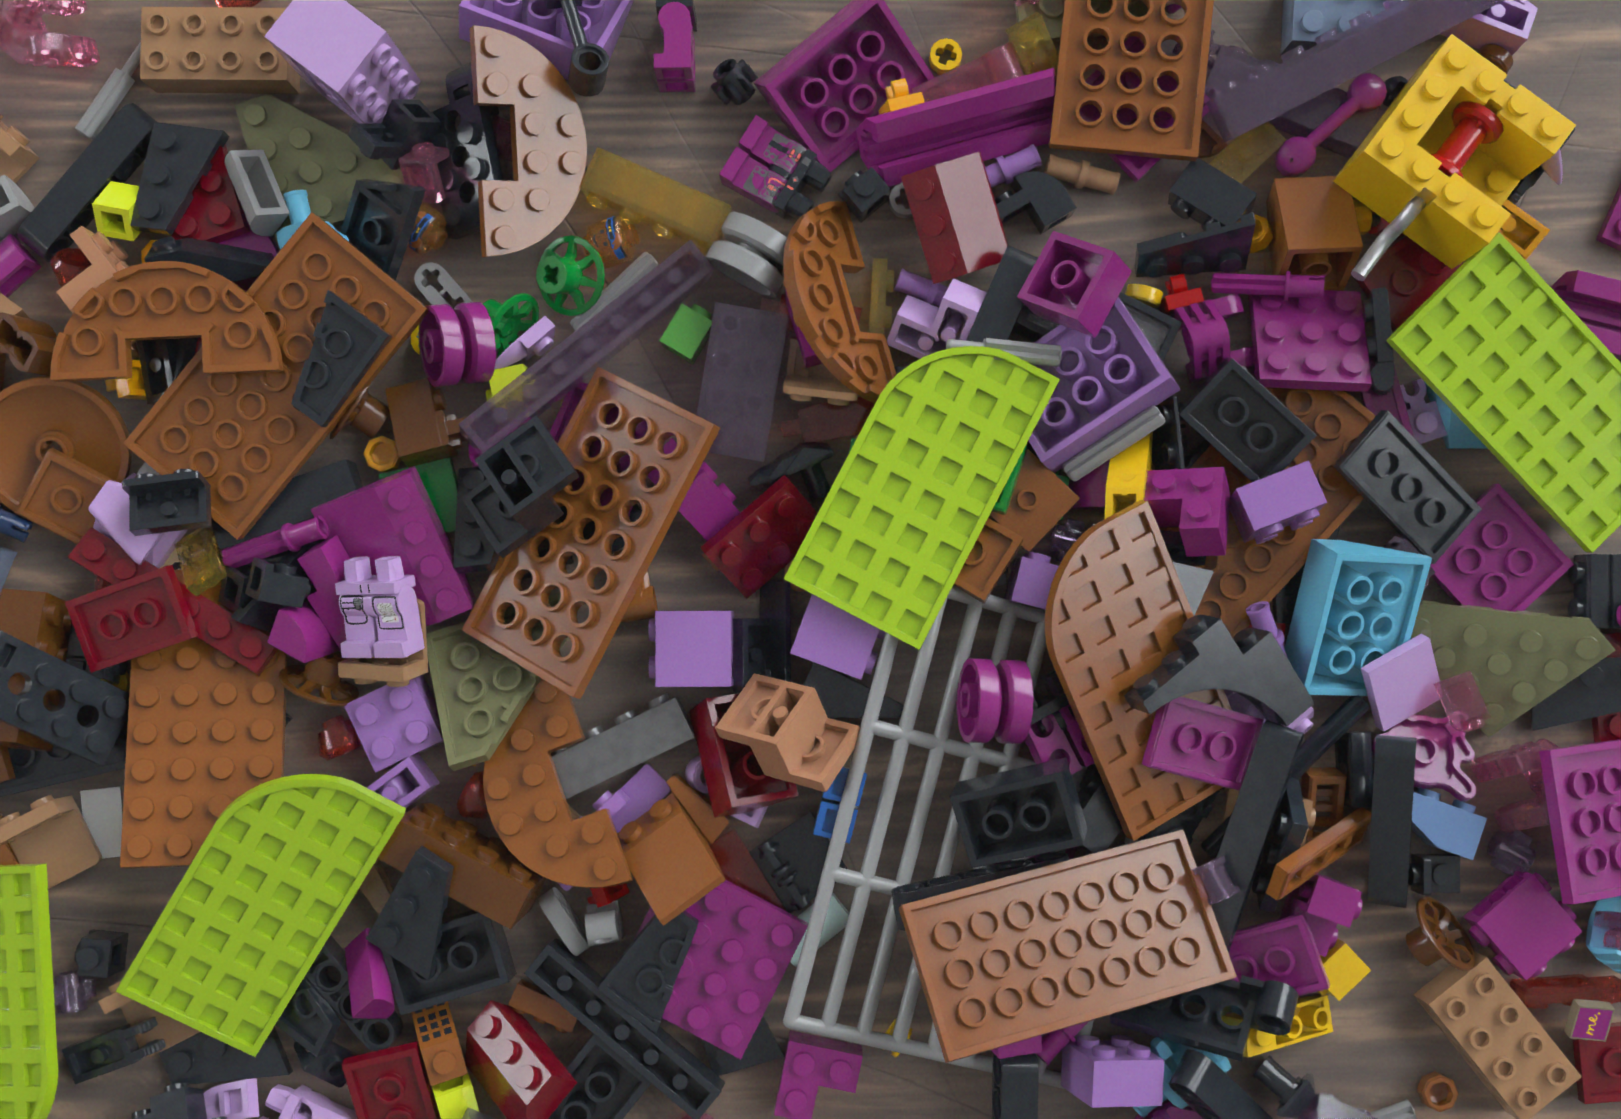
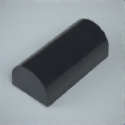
M1347 731L1335 743L1336 769L1347 776L1344 806L1353 808L1372 807L1373 764L1371 731Z

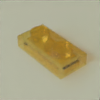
M1035 12L1005 30L1024 76L1054 68L1057 75L1058 53L1041 14Z
M1261 114L1209 164L1242 183L1287 140Z
M873 258L869 333L884 334V328H891L892 306H885L886 292H893L894 270H887L888 259Z
M209 527L198 528L174 544L186 588L196 597L208 588L216 586L227 576L215 534Z

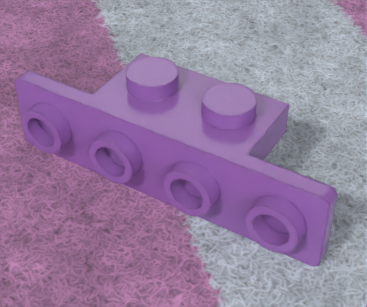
M645 764L614 795L607 790L592 807L596 812L605 808L609 809L616 832L618 833L625 824L635 821L650 810L652 805L663 799L671 789L650 764ZM558 883L565 891L573 887Z

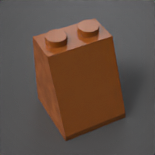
M1336 176L1274 178L1266 201L1267 220L1272 227L1274 236L1269 243L1270 275H1286L1287 271H1291L1290 275H1325L1324 290L1344 291L1362 251L1363 243L1352 195L1333 182Z

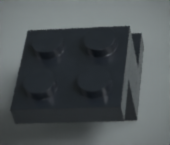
M536 415L475 459V462L487 479L461 498L497 554L504 558L564 515L552 496L580 476L542 420Z

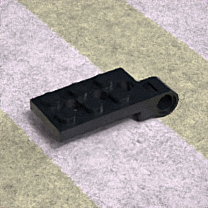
M471 62L447 74L445 82L449 104L432 111L441 121V124L436 134L432 136L429 146L447 237L457 240L480 231L478 181H503L491 116L498 115L499 109L498 106L473 105ZM460 114L461 123L458 125L456 131L455 121L456 117ZM467 149L468 159L465 161L463 166L462 155L463 152ZM474 185L475 195L470 201L469 190Z
M0 630V721L96 765L104 766L128 718L129 693ZM20 673L25 679V686L20 693L14 695L8 688V681L13 674ZM54 689L59 694V703L56 708L49 711L43 705V697L47 691ZM88 705L92 710L93 716L87 725L81 726L77 721V713L81 707Z
M1241 975L1240 982L1228 980L1170 997L1162 1004L1149 1003L1110 1015V1023L1242 1062L1251 1028L1274 1035H1285L1290 1032L1299 995L1293 987L1283 982L1273 980L1261 981ZM1189 1002H1197L1205 1010L1201 1014L1192 1015L1187 1013L1183 1007ZM1232 1012L1238 1014L1243 1021L1239 1025L1231 1026L1226 1024L1221 1017L1226 1013Z

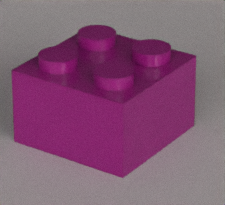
M1053 231L1017 298L1036 316L1096 338L1132 271L1115 251Z

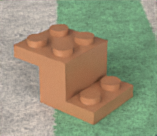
M83 226L71 233L70 236L92 265L56 291L70 311L92 287L97 288L106 280L114 277L113 273L130 267L125 261L129 255L116 240L110 242L100 231L93 233ZM131 341L132 360L139 356L138 348L134 344L136 341Z
M754 673L715 729L720 738L749 745L764 775L827 792L855 749L860 727L828 718L815 688Z

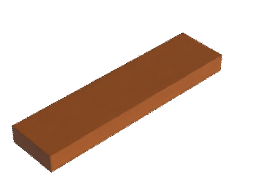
M1363 807L1358 808L1277 863L1266 893L1275 900L1282 899L1363 842L1371 822L1372 813Z

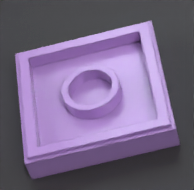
M1419 634L1361 668L1375 725L1383 732L1444 697L1429 637L1423 634Z

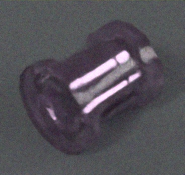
M1224 856L1192 869L1194 875H1199L1209 895L1207 898L1209 905L1241 892L1239 886H1234L1224 866L1226 862Z

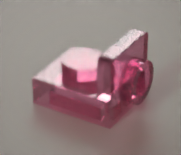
M430 142L420 143L411 148L412 152L398 158L404 183L422 186L426 189L422 202L437 204L446 198L437 163L450 157L449 149L434 147L433 143Z
M1471 671L1434 684L1449 722L1455 730L1461 728L1463 732L1477 730L1486 725L1484 720L1492 717Z

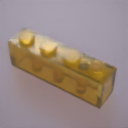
M597 147L579 186L584 196L587 197L585 201L601 210H606L607 206L620 211L619 216L624 220L636 225L641 220L652 225V231L667 239H672L673 235L686 240L685 245L702 254H705L706 250L710 249L714 241L722 240L724 235L722 234L721 227L729 212H732V206L599 147Z

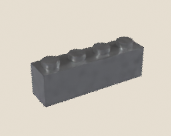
M666 693L647 702L650 710L636 715L634 709L614 718L616 726L603 731L601 725L583 733L585 737L583 742L573 747L568 746L552 752L551 756L565 798L568 799L694 738L693 726L679 697L670 699Z

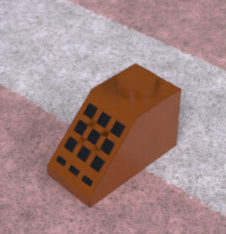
M448 1001L411 1012L430 1085L434 1086L468 1074Z

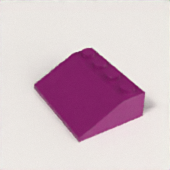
M852 0L758 78L754 85L801 145L816 153L818 162L831 172L859 149L860 145L857 139L856 128L866 118L879 115L878 110L887 100L885 88L891 86V81L905 78L909 94L922 92V95L938 82L884 0Z
M415 466L311 509L314 518L320 515L327 522L329 536L326 539L337 534L350 559L353 557H369L372 575H377L376 559L387 556H400L404 575L415 576L416 586L412 588L417 599L424 602L426 626L441 622L473 608L476 596L465 573L458 574L453 568L454 549Z

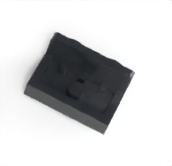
M178 469L173 474L155 475L144 473L135 476L133 479L122 480V489L129 495V531L134 536L211 527V485L199 471Z

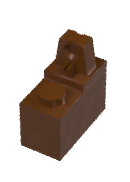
M427 378L385 389L398 457L408 467L458 455L457 449L463 447V441L481 436L478 421L474 416L457 419L455 414L446 415L443 410L447 409L443 391L441 388L436 389L432 386Z

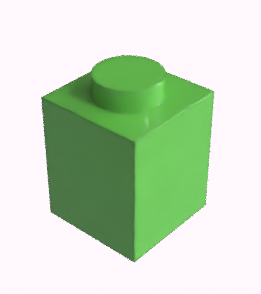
M681 303L659 340L662 347L694 365L715 330L714 322L710 320L712 314L694 303L691 308Z

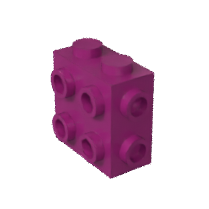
M1517 869L1463 916L1471 926L1468 930L1470 935L1482 947L1485 948L1488 945L1496 955L1492 958L1494 963L1506 975L1514 974L1524 980L1540 975L1546 969L1547 962L1557 953L1560 954L1569 950L1574 945L1575 938L1583 932L1573 921L1577 918L1575 913L1566 904H1562V901L1557 902L1549 893L1552 887L1537 872L1532 874Z

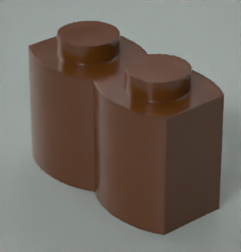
M0 313V352L7 353L12 364L20 371L50 376L52 354L57 339L53 328L42 321Z

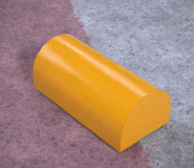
M1506 199L1501 207L1511 213V215L1498 232L1526 260L1550 229Z

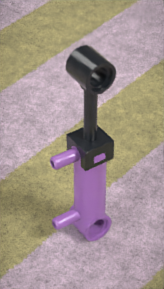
M544 0L546 10L562 8L574 50L571 55L568 84L575 93L581 96L592 97L598 95L605 86L609 56L602 47L587 42L577 6H582L583 0Z

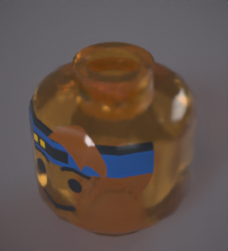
M422 200L407 247L418 254L427 253L432 249H440L448 236V233L445 231V216L424 200Z
M612 216L592 223L586 231V236L583 237L589 242L590 246H593L599 252L604 269L633 260L636 253L635 246L640 244L635 226L632 223L627 224L620 216ZM584 247L586 255H590L589 251Z

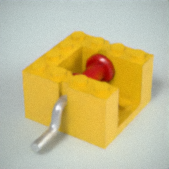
M1451 34L1415 71L1333 180V182L1390 223L1352 270V276L1357 280L1364 281L1388 247L1401 233L1412 239L1449 268L1453 269L1490 244L1511 215V213L1501 207L1521 179L1556 154L1576 127V124L1521 84L1515 89L1503 81L1507 76L1505 72Z

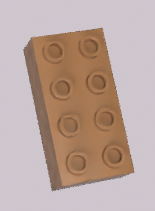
M142 7L140 80L156 93L300 94V75L264 37L286 8Z
M1474 951L1475 964L1472 969L1461 971L1449 965L1413 994V996L1502 1108L1516 1119H1530L1582 1076L1489 959ZM1461 958V962H1463V963H1466V962H1467V961H1465L1464 959Z

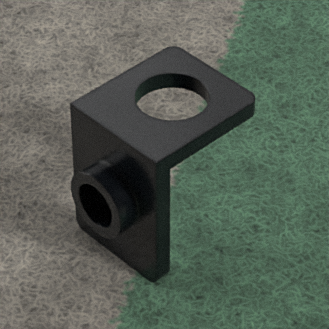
M297 1041L294 1043V1049L305 1072L338 1088L345 1085L346 1079L342 1063L345 1058L357 1056L358 1054L332 1041L327 1053L316 1057L311 1052H306V1048Z

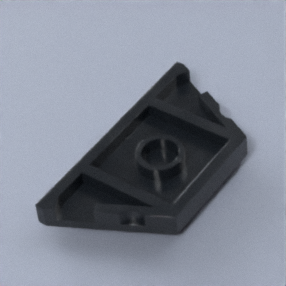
M372 179L356 180L340 232L348 237L349 242L396 281L426 189L422 186Z

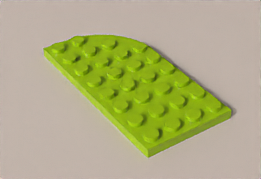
M1498 232L1490 244L1469 257L1386 341L1585 552L1593 553L1621 525V362L1504 236Z
M964 346L941 350L907 366L880 393L792 561L784 580L920 650L1060 379L1009 352L983 346Z
M299 774L280 777L245 792L230 803L218 817L115 992L256 1057L405 814L406 808L354 781L325 774Z
M47 863L0 865V1119H47L58 1085Z

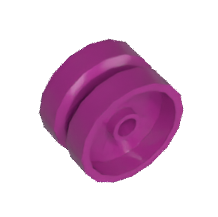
M481 302L457 303L454 309L448 304L427 305L426 307L430 312L419 324L418 340L423 369L432 386L457 385L460 379L466 384L489 382L495 369L496 344L492 321L486 307Z
M968 658L960 672L957 688V719L963 740L970 743H988L994 736L996 741L1002 744H1021L1028 735L1033 715V685L1027 664L1021 660H1000L995 666L990 659Z

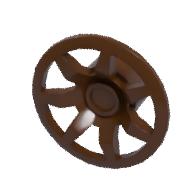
M370 385L352 402L338 424L330 432V439H334L338 432L346 425L354 427L371 439L379 431L390 412L386 404L369 394L368 389Z
M339 651L309 661L306 665L287 666L279 673L278 678L286 689L314 703L328 706H346L347 703L359 698L357 687L347 681H341L342 678L339 677L338 662L346 660V658H342V654ZM305 682V684L302 685L301 687H299V688H296V687H295L296 685H300V684H302V683ZM317 689L319 690L320 697L310 695V693ZM331 691L333 692L334 696L339 700L332 699Z
M1428 896L1420 898L1416 903V914L1420 926L1406 934V943L1413 956L1425 966H1430L1443 958L1448 964L1458 970L1469 971L1475 964L1474 949L1459 920L1446 906L1436 899ZM1436 908H1438V909L1441 911V912H1440V915H1439V919H1438V910H1437ZM1450 921L1455 925L1457 930L1449 931L1447 927ZM1463 940L1465 946L1455 944V941ZM1461 958L1464 959V960L1467 961V962H1466V963L1461 962Z

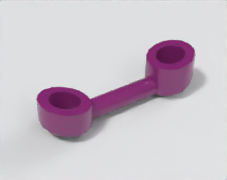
M1364 73L1357 76L1348 87V100L1307 137H1291L1283 143L1275 157L1278 171L1286 177H1299L1306 173L1315 162L1316 148L1356 111L1372 112L1382 104L1387 93L1384 81L1372 73Z

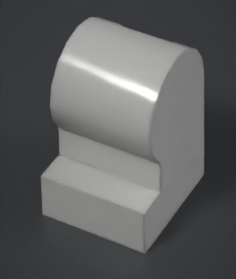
M620 899L599 908L596 904L588 903L586 905L585 929L588 945L596 946L620 942L625 936Z

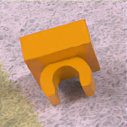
M905 78L891 81V86L885 88L887 100L878 111L880 115L925 103L922 92L909 94Z
M132 360V378L105 380L107 392L117 390L118 398L146 400L140 360Z

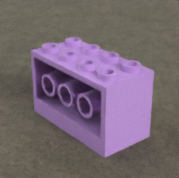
M292 0L264 36L310 87L358 123H382L392 99H413L418 92V85L421 80L388 33L345 0Z

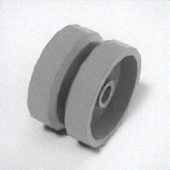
M735 211L729 212L721 227L722 234L728 241H714L705 257L706 261L713 268L736 283L761 295L776 298L783 285L784 277L778 269H783L784 248L787 237L755 218Z

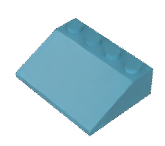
M1311 539L1285 645L1288 660L1309 695L1368 696L1361 668L1411 639L1432 561L1431 557L1344 540Z

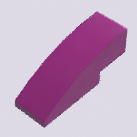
M336 534L313 546L297 560L316 588L308 595L307 599L341 650L340 643L346 641L344 616L339 607L340 595H336L335 583L345 580L344 561L350 558Z

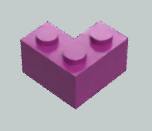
M673 438L664 445L663 450L665 454L675 450L677 443ZM703 461L678 511L708 541L733 520L740 511L733 505L737 497L723 482L719 486L713 482L718 476ZM658 469L648 474V478L655 485L660 478Z
M1224 467L1148 471L1144 501H1148L1158 527H1179L1187 557L1226 555L1231 494Z
M1317 873L1287 895L1280 918L1304 912L1319 955L1326 957L1328 949H1332L1336 944L1338 938L1337 924L1350 928L1352 920H1356L1359 917L1362 909V899H1360L1362 892L1338 880Z
M790 1030L775 1100L774 1115L790 1119H812L818 1086L856 1093L863 1058L862 1045Z

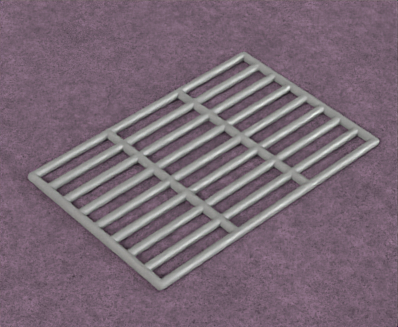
M954 585L920 650H918L899 725L878 720L899 639L885 632L783 1018L784 1026L789 1029L944 1063L945 1060L934 1023H932L927 1043L907 1039L921 987V980L914 957L911 961L893 1034L889 1035L872 1031L898 932L891 890L911 882L944 753L965 758L959 781L975 778L979 762L998 766V773L1036 764L1034 760L1018 756L1020 744H1005L1003 752L984 748V743H964L948 738L957 706V688L960 672L964 662L970 657L982 608L1002 613L990 659L995 666L1000 660H1006L1016 619L1020 618L1037 623L1026 662L1030 670L1034 690L1046 648L1044 609L1011 602L990 595L985 604ZM948 598L968 605L933 735L914 730L913 728ZM876 735L895 741L861 870L858 872L841 868L839 865L873 736ZM909 744L930 750L896 880L875 876L908 747ZM1081 766L1082 770L1072 775L1077 794L1081 789L1079 787L1080 782L1086 775L1087 767ZM953 807L951 808L933 878L950 875L960 837V829ZM1125 837L1124 841L1126 845L1138 842V839L1133 841L1127 837ZM1066 849L1057 850V851H1052V852H1066ZM985 865V866H981V867H976V868H973V869H978V868H982V867H987V866H989V865ZM837 882L854 886L856 889L822 1018L816 1019L800 1015L834 884ZM871 891L891 895L858 1025L857 1027L836 1023L869 895ZM1094 1020L1089 1021L1074 1037L1076 1041L1077 1036H1090ZM975 1054L948 1062V1064L992 1073L993 1057ZM1036 1055L1039 1068V1084L1065 1089L1061 1086V1073L1047 1070V1065Z

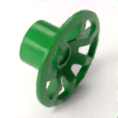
M574 235L563 236L551 242L543 252L536 270V279L544 300L554 311L567 316H576L590 310L600 298L604 288V266L599 252L588 240ZM568 243L564 257H560L554 252L562 244ZM578 243L585 247L590 255L576 262ZM594 262L597 268V281L583 276L582 272ZM580 285L595 288L592 297L586 304L583 293L578 289ZM550 294H557L555 300ZM568 294L573 298L578 308L567 309L562 306Z
M527 293L516 294L503 304L495 299H490L483 303L492 321L496 350L499 349L498 357L509 347V342L513 343L519 338L517 335L519 331H527L539 319L538 302ZM527 301L518 309L519 302ZM532 310V320H521V318L527 317Z

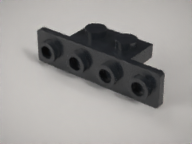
M766 582L760 587V618L733 619V693H740L754 673L791 682L790 582Z

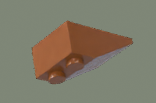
M673 793L665 799L654 803L650 810L635 821L625 824L620 832L617 833L629 870L663 926L726 880L706 838Z

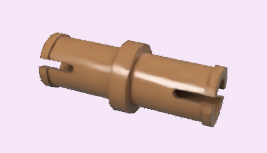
M1049 154L1044 168V173L1058 180L1073 183L1074 188L1082 189L1084 186L1109 193L1110 195L1115 194L1120 179L1119 172L1090 166V161L1081 160V162H1076L1054 156V154Z

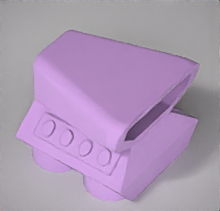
M133 473L126 479H133L136 474ZM107 481L88 509L96 518L93 528L117 542L129 557L139 565L146 560L157 568L163 566L187 532V530L134 536L129 531V495L122 489V482Z

